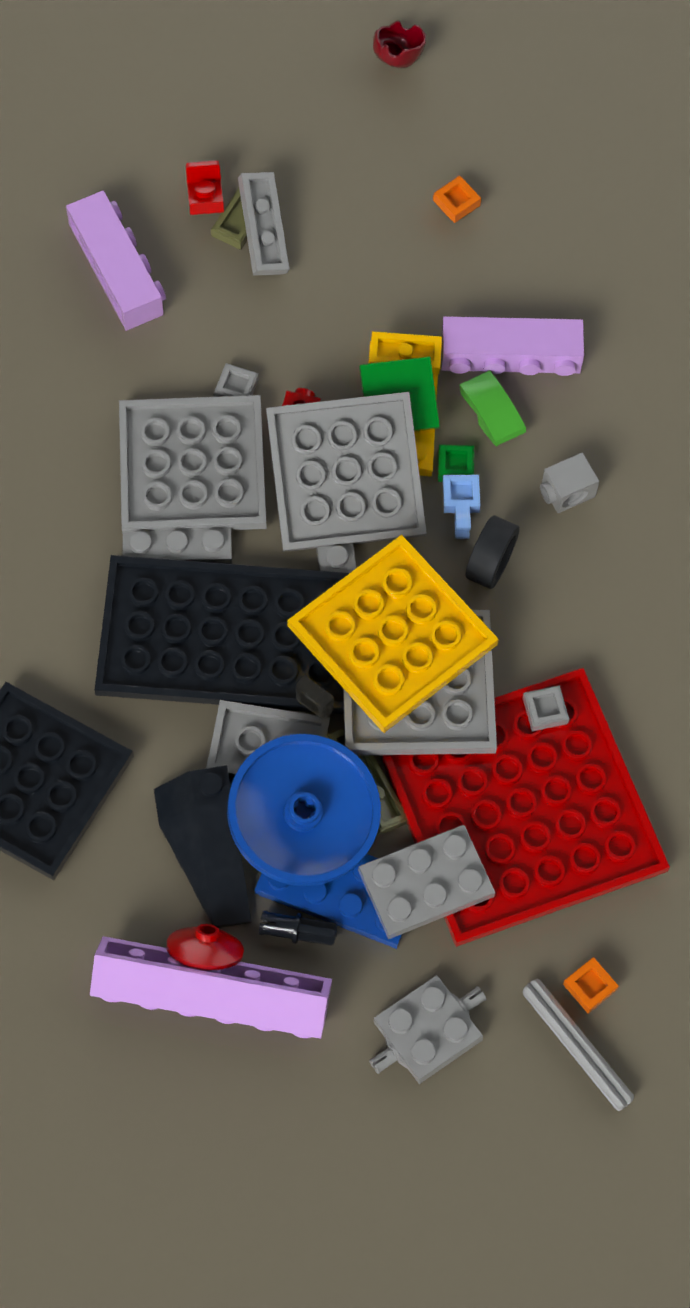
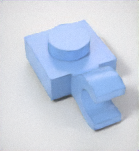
M443 475L444 513H455V539H469V530H471L470 513H480L479 475Z

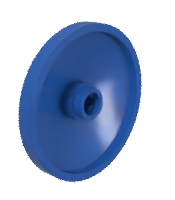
M293 734L279 737L263 744L242 763L233 779L228 795L227 818L230 832L237 848L255 869L278 882L296 886H314L329 883L346 875L363 860L378 833L381 818V802L372 774L354 752L326 737L312 734Z

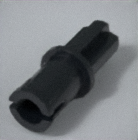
M267 910L262 912L261 920L263 922L275 923L276 925L260 923L259 935L292 939L294 944H297L298 941L331 946L336 941L337 924L303 918L302 913H297V916L268 912Z

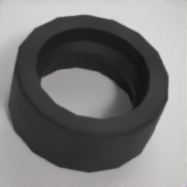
M495 515L490 517L471 553L466 568V578L489 589L494 588L514 550L519 534V526Z

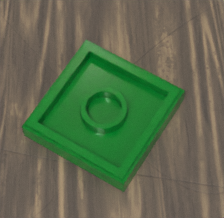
M431 357L359 366L363 397L409 392L414 432L439 429Z

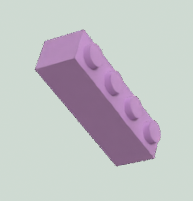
M103 190L66 205L69 226L125 330L127 331L164 315L162 301L166 300V295L163 287L158 280L153 282L149 274L151 273V267L144 254L139 255L136 251V239L130 227H123L121 223L122 214L115 201L110 202Z
M443 316L441 371L462 374L468 371L487 372L490 370L492 374H501L503 372H520L524 375L556 373L560 376H568L573 373L580 374L584 359L583 320Z

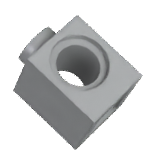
M582 452L545 468L540 491L546 503H552L557 513H561L596 497L599 480Z

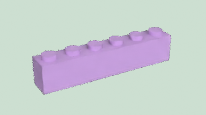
M103 936L94 956L90 996L100 997L107 1002L121 1001L137 1004L149 1010L159 1008L175 1011L187 1017L202 1016L212 1018L224 1024L239 1023L250 1025L262 1031L276 1030L292 1033L299 1038L314 1037L321 1039L332 979L245 962H239L237 965L223 970H201L179 963L169 955L164 947Z

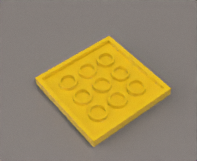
M402 534L287 620V626L383 733L387 732L498 645L499 641L496 635Z

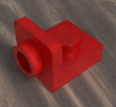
M219 161L186 163L190 215L223 213L224 203Z

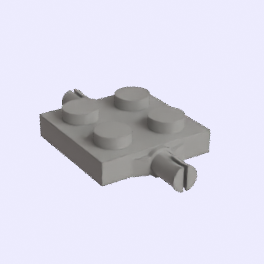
M436 975L374 1017V1024L385 1037L387 1044L386 1050L369 1060L371 1066L375 1068V1072L380 1074L381 1071L397 1061L410 1071L418 1084H421L483 1041V1035L471 1021L469 1011L487 1000L485 994L476 986L475 989L459 999L447 989Z

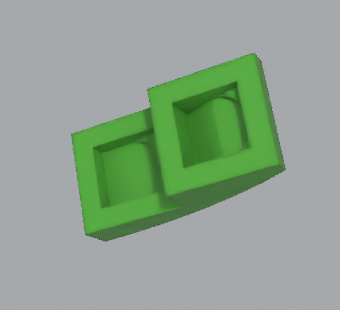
M490 370L459 384L460 394L477 414L478 425L495 446L526 433V426L518 411Z

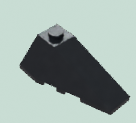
M227 765L188 771L154 789L159 827L193 887V891L211 925L217 928L252 923L242 856L232 838L228 825L227 802L231 787Z

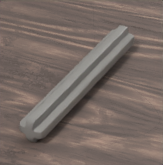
M535 979L528 983L522 991L524 997L617 1111L626 1108L634 1099L631 1091L541 980Z

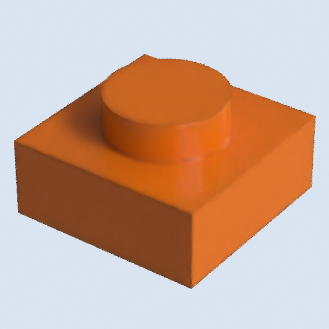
M458 176L434 192L433 201L454 223L481 206V197L461 176Z
M594 957L563 982L565 988L588 1014L619 988V985Z

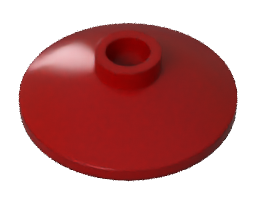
M201 924L176 930L169 935L166 943L167 952L173 959L188 967L201 970H223L233 967L242 960L244 954V947L240 940L211 924Z

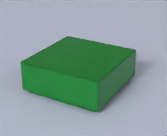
M439 445L438 482H443V475H474V446Z

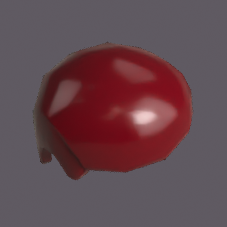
M399 20L389 26H381L375 31L373 36V49L377 58L383 63L396 68H407L415 63L426 45V34L419 25L414 24L411 28L407 29L401 25Z

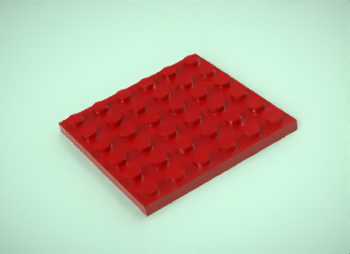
M584 668L495 697L496 754L380 755L394 792L401 803L415 844L465 825L495 890L493 898L444 917L456 947L668 872L670 869ZM560 685L569 716L568 724L532 731L522 698L523 693Z

